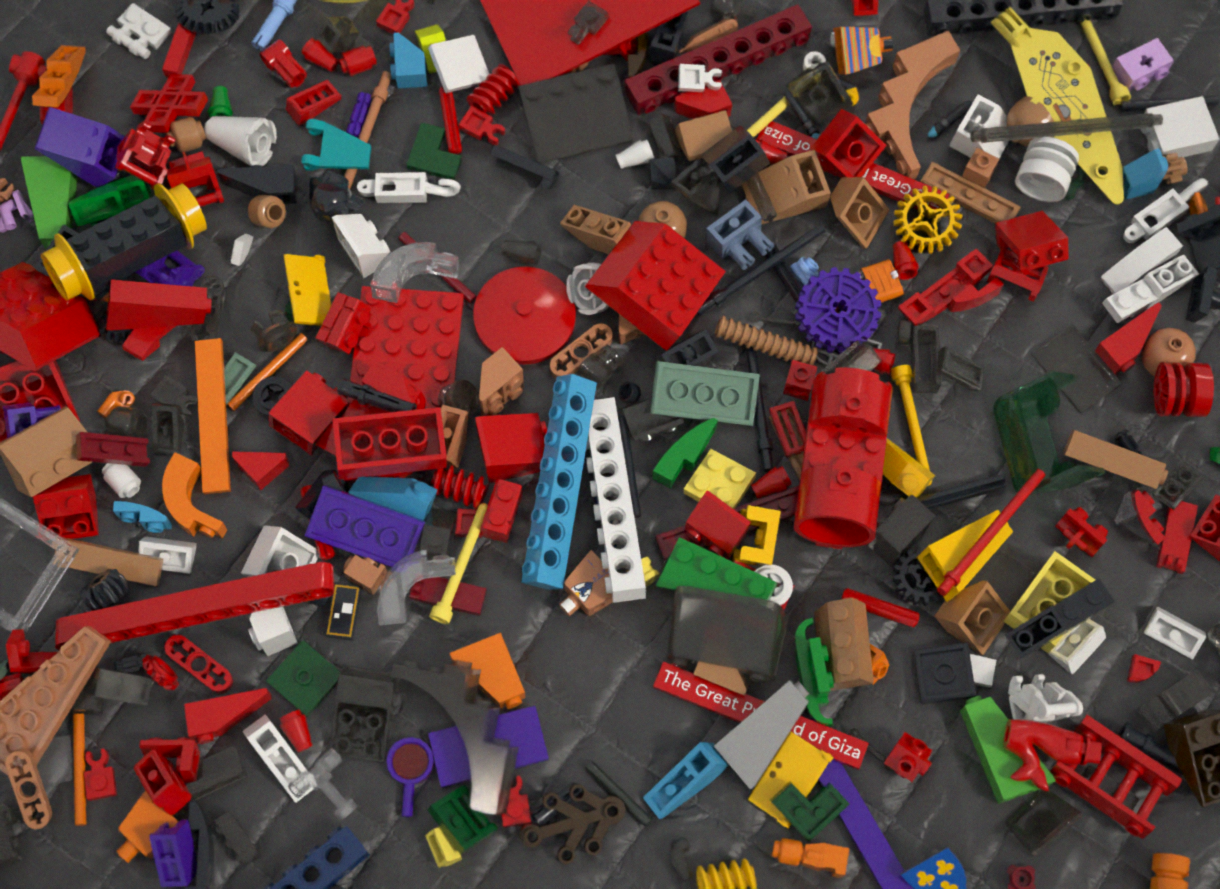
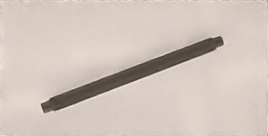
M1147 113L1010 127L981 128L980 130L971 131L970 138L972 142L987 143L1123 129L1152 128L1156 125H1162L1163 116L1162 114Z

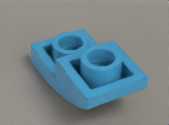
M114 501L113 512L123 522L134 523L139 519L144 529L152 533H161L163 529H172V524L167 516L159 511L136 503Z

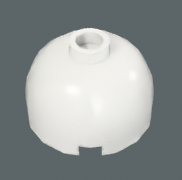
M586 263L576 266L572 275L568 276L566 289L568 298L571 303L574 302L580 308L578 311L582 314L591 315L603 312L610 307L585 287L601 266L599 263Z

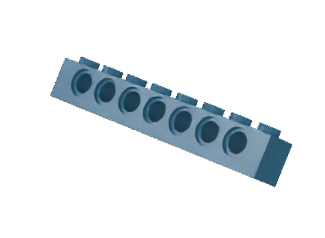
M574 374L556 377L553 385L554 394L552 406L549 410L548 429L544 438V453L540 462L539 482L535 490L536 500L531 514L532 523L530 535L527 539L526 558L522 567L523 576L521 583L547 590L563 589L597 385V382Z

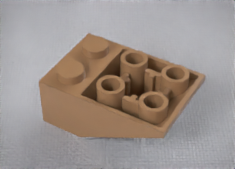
M815 150L790 156L756 173L742 184L747 201L762 216V224L825 208L828 205L831 194Z

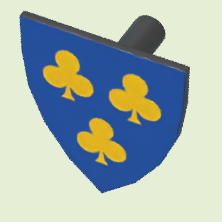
M948 846L940 851L934 848L928 850V858L901 873V876L914 889H966V875L963 865Z

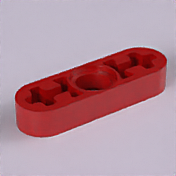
M174 635L166 641V654L214 693L224 694L232 688L233 677L230 672L182 635ZM183 643V649L189 653L187 659L178 651L173 654L175 652L173 649L174 644L181 645ZM199 657L205 658L206 667L202 671H194L192 669V662ZM211 670L218 677L225 675L224 680L226 683L223 686L218 684L215 687V680L208 675Z

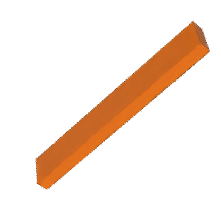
M221 338L195 341L202 492L204 494L231 492L223 341Z

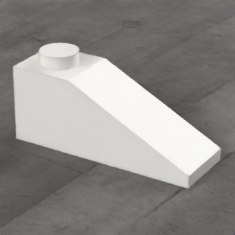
M266 714L243 730L247 739L295 803L318 786Z

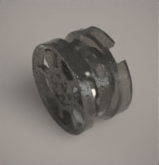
M457 380L440 390L438 404L439 407L446 405L467 411L469 416L479 408V392L471 382Z

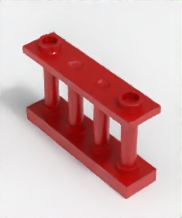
M1086 715L1077 724L1073 732L1079 733L1084 737L1088 736L1091 738V741L1101 742V752L1104 755L1089 781L1074 771L1077 765L1063 764L1058 761L1049 772L1053 775L1058 785L1067 787L1124 826L1131 835L1144 839L1155 828L1154 825L1147 821V818L1161 794L1169 796L1178 788L1182 778ZM1113 761L1126 768L1127 773L1115 794L1111 797L1098 787ZM1140 778L1148 783L1151 789L1136 814L1122 803L1136 779Z

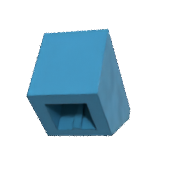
M393 33L394 43H390V56L395 58V64H391L392 79L397 80L398 88L427 87L424 52L401 34Z
M1160 148L1154 149L1124 166L1123 192L1125 199L1153 194L1168 171L1167 159L1162 156Z

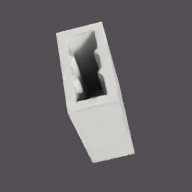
M1203 96L1148 108L1140 120V129L1148 140L1149 152L1160 148L1162 155L1177 152L1178 157H1187L1212 151L1219 141V136Z

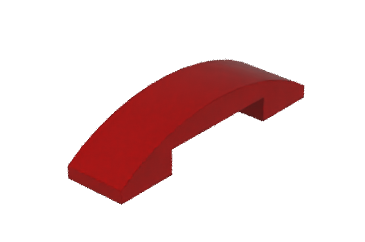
M974 249L957 262L955 269L923 293L917 292L898 306V309L914 326L920 325L947 309L952 298L969 285L975 286L993 268V265L977 249Z

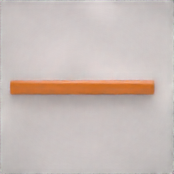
M300 333L228 402L227 406L232 411H235L253 394L256 385L260 381L270 377L308 339Z
M78 713L73 714L75 826L86 825V787L84 778L85 729L84 714Z

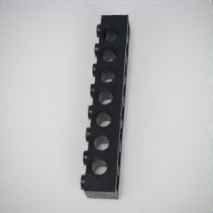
M926 0L923 12L928 36H938L947 31L950 34H968L972 31L982 30L986 32L994 31L996 28L991 24V21L998 18L1001 14L997 11L1006 12V9L1009 7L1016 12L1027 26L1039 27L1044 24L1055 23L1062 25L1067 22H1084V17L1086 21L1096 19L1110 20L1118 16L1123 2L1122 0Z

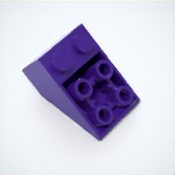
M50 107L48 108L34 149L96 188H99L115 179L118 171L115 168L117 163V147L125 136L108 125Z

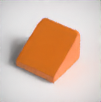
M1195 192L1187 204L1190 215L1202 214L1208 211L1205 199L1199 192Z

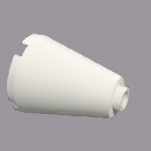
M213 116L204 126L205 136L209 141L249 166H263L272 156L273 151H270L271 143L276 144V128L274 123L266 118Z

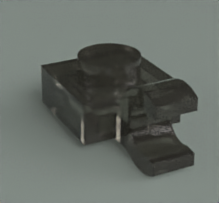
M588 1L575 16L574 21L576 24L567 32L572 36L570 40L579 45L588 32L595 35L609 18L608 12Z

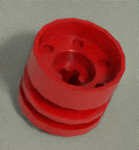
M1160 362L1155 372L1153 388L1154 405L1159 416H1169L1171 414V416L1179 417L1183 411L1185 416L1207 417L1210 413L1214 397V380L1210 365L1208 363H1187L1185 368H1183L1181 363H1173L1171 365L1170 362Z

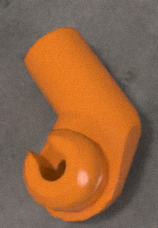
M126 390L112 392L97 410V413L108 419L115 409L131 406L135 401V397L132 392Z

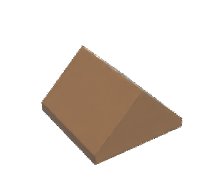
M722 111L678 123L674 130V136L687 159L692 161L701 158V154L731 133L732 129L727 112Z

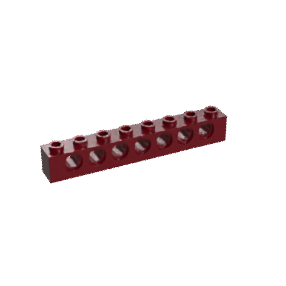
M798 4L626 79L625 94L637 115L651 113L665 103L675 102V97L683 92L678 91V82L672 81L673 79H678L680 64L705 65V72H709L712 69L722 70L721 76H713L712 80L714 82L721 81L722 78L728 75L739 74L746 67L759 65L773 55L779 56L789 48L804 45L810 39L812 26ZM716 60H721L723 63H718ZM650 89H658L659 91L653 92Z

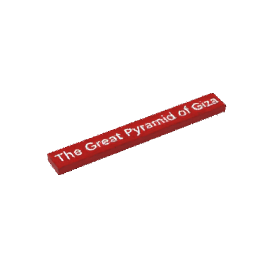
M773 121L762 129L757 137V140L761 141L763 139L778 149L787 152L789 157L812 151L810 148L817 140ZM817 155L823 171L840 178L843 177ZM872 163L862 176L876 193L898 202H906L904 199L906 193L913 197L912 191L914 188H917L920 194L922 193L923 186H927L928 192H932L933 188L875 163ZM937 189L936 193L940 195L942 191ZM946 193L945 199H948L950 194ZM926 202L931 209L941 208L935 203Z
M664 661L653 685V688L739 723L764 703L762 700L747 694L744 696ZM802 716L799 717L791 732L820 751L823 750L826 753H830L834 757L832 760L859 770L869 744Z

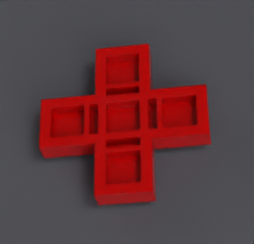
M170 74L161 91L139 90L130 108L133 114L147 115L144 121L151 124V128L148 131L168 133L171 123L177 116L199 117L208 98L205 92H190L195 84L193 75Z

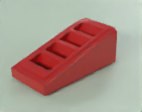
M327 79L286 98V111L297 125L300 126L306 123L308 119L314 118L341 100L342 96ZM322 91H325L329 97L326 98Z

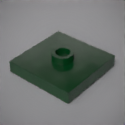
M303 640L271 674L266 682L308 717L342 680L344 675Z

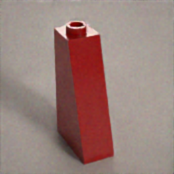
M111 280L106 330L204 324L205 315L211 313V298H207V288Z

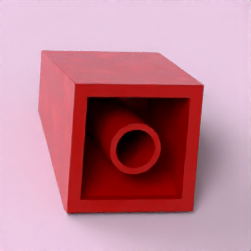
M306 370L269 412V426L312 456L318 448L316 443L328 426L333 424L332 419L341 418L349 405V400L346 396L338 394L337 387L332 389L325 384L326 380L321 375L315 372L311 374Z
M538 413L475 417L478 439L489 483L496 482V479L507 480L540 472V462L543 458L544 437L547 433L545 421L540 422Z

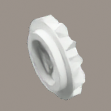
M764 565L755 571L756 573L767 578L769 576V579L776 581L777 585H780L775 588L773 597L771 596L767 607L776 608L785 604L793 590L790 575L786 570L776 565Z

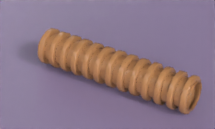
M724 315L720 317L714 333L716 338L721 336L725 341L730 339L731 343L736 341L739 346L744 344L748 349L753 347L754 351L759 349L763 354L768 352L769 356L774 354L778 359L783 357L784 361L791 360V363L792 360L814 365L818 354L817 347L815 346L810 348L809 344L804 346L800 341L795 343L794 339L787 340L785 336L780 338L779 334L772 335L771 331L765 333L762 328L757 330L756 326L751 328L747 323L742 325L741 321L734 322L732 318L727 320Z

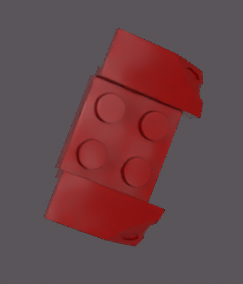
M376 360L361 380L363 385H371L374 390L416 403V410L425 409L426 400L422 391L402 374ZM354 399L342 417L390 412L369 404L361 405L358 403V400ZM330 424L316 445L336 456L333 424Z

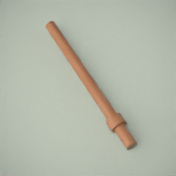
M387 71L383 72L378 87L374 88L371 96L373 100L358 138L366 143L369 140L382 103H385L388 96L387 89L392 77L391 73ZM357 169L346 170L344 177L349 180V189Z

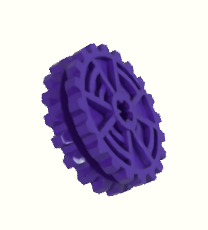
M834 267L830 269L829 273L822 270L819 271L818 277L812 276L808 280L809 283L802 288L795 305V309L798 310L795 320L801 322L798 329L800 333L805 332L807 334L805 340L808 343L814 341L817 349L820 350L822 347H825L827 353H833L834 350H838L840 354H845L847 348L855 351L858 349V345H864L878 327L877 321L881 318V312L878 311V308L881 307V300H876L875 297L878 292L876 289L869 287L871 282L868 279L864 281L860 279L861 274L858 272L854 275L850 274L848 268L838 272L837 268ZM837 307L841 310L840 314L835 312Z

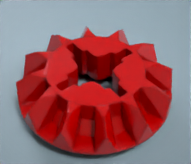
M149 654L142 659L143 668L160 686H163L166 690H175L179 686L176 673L164 660Z

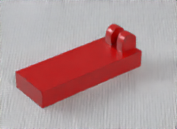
M1176 499L1169 501L1164 525L1165 530L1163 531V535L1166 538L1160 544L1157 568L1164 567L1175 570L1179 574L1185 572L1191 544L1190 535L1194 529L1198 505Z

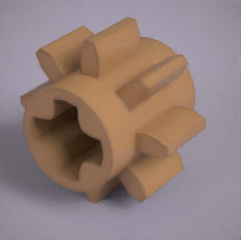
M1177 152L1162 155L1168 162V171L1162 180L1166 179V184L1182 181V176L1186 175L1188 170L1185 158L1178 157Z

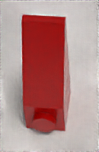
M1159 302L1100 342L1094 351V354L1113 376L1120 371L1126 373L1135 366L1134 360L1140 353L1162 307Z
M267 688L184 704L188 737L197 741V744L213 742L215 737L224 735L272 699L271 693Z

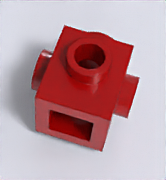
M904 732L884 764L892 768L900 777L913 782L918 774L924 776L932 762L928 758L933 750L927 747L922 740L915 739Z

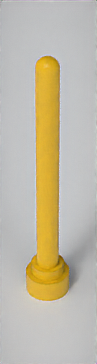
M900 365L891 369L892 380L900 387L916 460L930 471L909 384L913 377L911 366Z

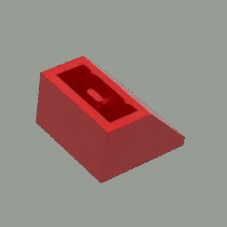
M91 474L66 477L33 496L44 543L57 541L59 537L75 539L99 534L97 501Z
M1215 494L1190 537L1218 561H1220V495Z

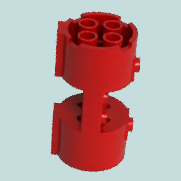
M836 368L835 373L826 374L824 371L818 373L813 381L794 530L803 538L815 542L816 546L842 550L843 547L866 545L875 539L893 388L890 382L884 383L880 381L879 375L871 371L858 368Z

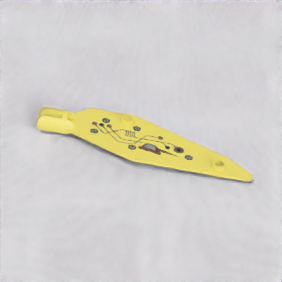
M1011 7L1007 8L1006 12H1002L998 18L991 21V24L1011 45L1027 96L1033 97L1030 101L1035 104L1038 102L1042 103L1049 111L1055 123V126L1051 128L1052 132L1056 131L1053 137L1071 145L1078 152V165L1113 204H1121L1124 200L1123 168L1091 68L1058 32L1029 28ZM1098 170H1104L1106 175L1099 174Z

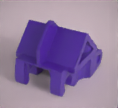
M175 251L136 271V273L147 280L148 283L192 286L194 281L204 274L205 268L200 264L196 265L179 251ZM169 256L181 266L169 269L165 264V260Z

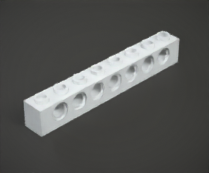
M615 397L594 400L586 446V450H590L591 457L586 458L588 473H593L594 481H590L592 497L597 496L598 504L593 505L595 521H601V528L597 529L599 545L604 544L605 552L601 553L603 569L608 568L609 577H605L606 593H612L613 603L645 599L646 586ZM597 427H604L605 429L599 431V430H596L595 428H597ZM600 450H608V451H609L608 453H605V454L599 453ZM604 473L613 474L611 477L602 476ZM608 496H614L617 499L609 501L605 498ZM611 520H619L621 523L613 525L609 522ZM623 544L625 547L622 549H616L613 547V545ZM619 568H626L629 571L627 573L621 574L618 573L616 570H618Z

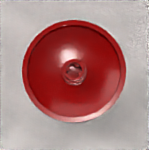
M535 267L511 268L492 277L480 290L473 311L475 330L483 346L492 354L503 347L521 365L543 362L555 356L569 342L575 327V303H571L568 298L567 286L552 273Z

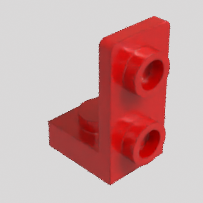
M13 629L6 642L10 672L26 674L37 672L40 669V665L58 653L30 652L29 640H25L24 629Z
M184 737L177 740H164L161 738L140 740L139 747L144 756L155 749L165 758H177L176 769L177 772L181 773L184 782L196 783L200 750L195 740Z

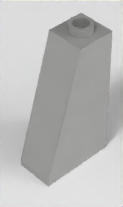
M792 680L787 682L714 746L750 789L758 783L810 702L806 698L809 692L799 681L796 684Z

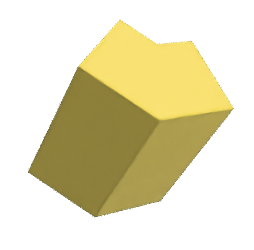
M440 827L433 829L425 835L438 868L447 867L462 860L460 853Z

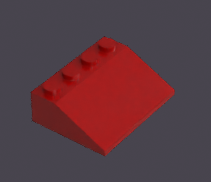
M17 360L0 366V443L7 439L3 406L30 402L36 409L60 405L61 409L68 407L78 421H80L56 360L36 371H33Z

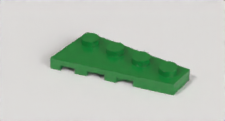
M679 537L656 586L658 588L766 608L778 583Z

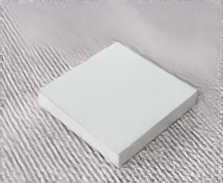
M474 35L431 44L428 47L445 93L477 86L483 80H486L489 72Z

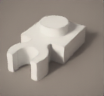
M680 64L678 91L703 92L704 85L712 90H718L721 88L722 83L714 82L712 77L721 76L722 70L712 69L709 72H705V65Z

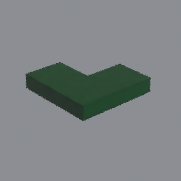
M421 122L406 166L409 170L425 172L429 175L455 181L462 157L461 155L440 150L445 135V128Z
M791 781L770 799L808 842L817 836L849 805L848 801L830 782L810 801Z

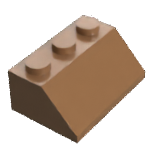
M68 407L60 409L0 443V454L18 491L33 497L92 463L77 461L76 435L79 432L87 431Z
M852 597L825 603L814 612L816 638L820 637L821 645H826L829 660L825 662L827 672L831 671L834 688H830V691L874 684L866 604Z

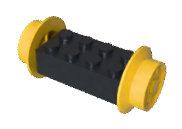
M158 183L154 186L155 196L67 240L59 233L55 234V247L41 253V259L49 277L65 300H69L82 294L89 300H93L95 298L94 293L110 285L111 280H120L183 247L189 250L193 249V236L205 231L207 225L202 210L190 190L184 184L168 190Z

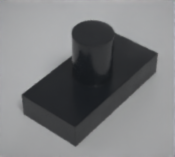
M1209 266L1198 272L1199 275L1193 280L1186 320L1194 323L1209 315L1210 306L1220 310V293L1213 291L1217 269Z

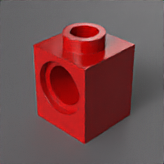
M792 360L783 394L808 401L818 367Z

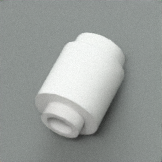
M107 463L103 467L102 474L104 475V480L119 497L129 498L139 491L141 480L128 465Z

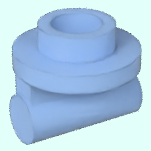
M801 257L790 266L803 286L809 283L808 280L812 276L818 277L817 270L819 266L810 257L807 259Z

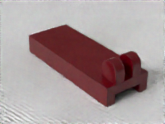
M79 432L76 435L77 461L146 467L150 463V458H147L146 448L148 438Z
M416 572L410 589V600L436 606L437 602H441L449 579ZM460 582L451 603L452 610L480 616L487 589Z

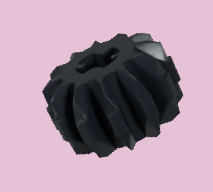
M108 569L93 577L81 591V597L85 605L92 611L117 605L120 600L124 599V596L129 591V585L125 577L117 569Z

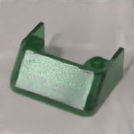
M1051 371L1000 396L995 401L993 411L1013 486L1017 492L1037 469L1044 471L1045 477L1030 495L1072 488L1105 474L1104 468L1082 466L1068 461L1059 463L1047 417L1056 413L1059 409L1060 396L1058 390L1078 381L1077 375Z

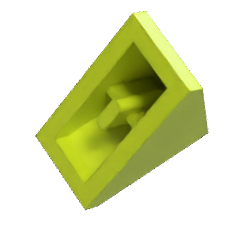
M438 24L415 31L419 47L425 55L429 74L437 72L428 47L431 44L446 41L444 32Z

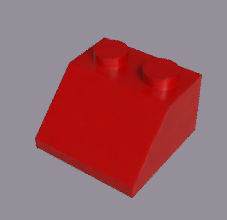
M841 109L810 149L815 150L816 154L826 164L843 177H862L887 145L860 118Z
M707 490L686 521L685 530H687L686 534L697 543L701 541L709 547L708 551L729 559L745 539L751 522Z

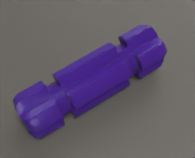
M364 92L358 93L357 103L354 105L349 120L351 123L348 124L346 133L356 138H359L368 112L367 107L371 103V95Z

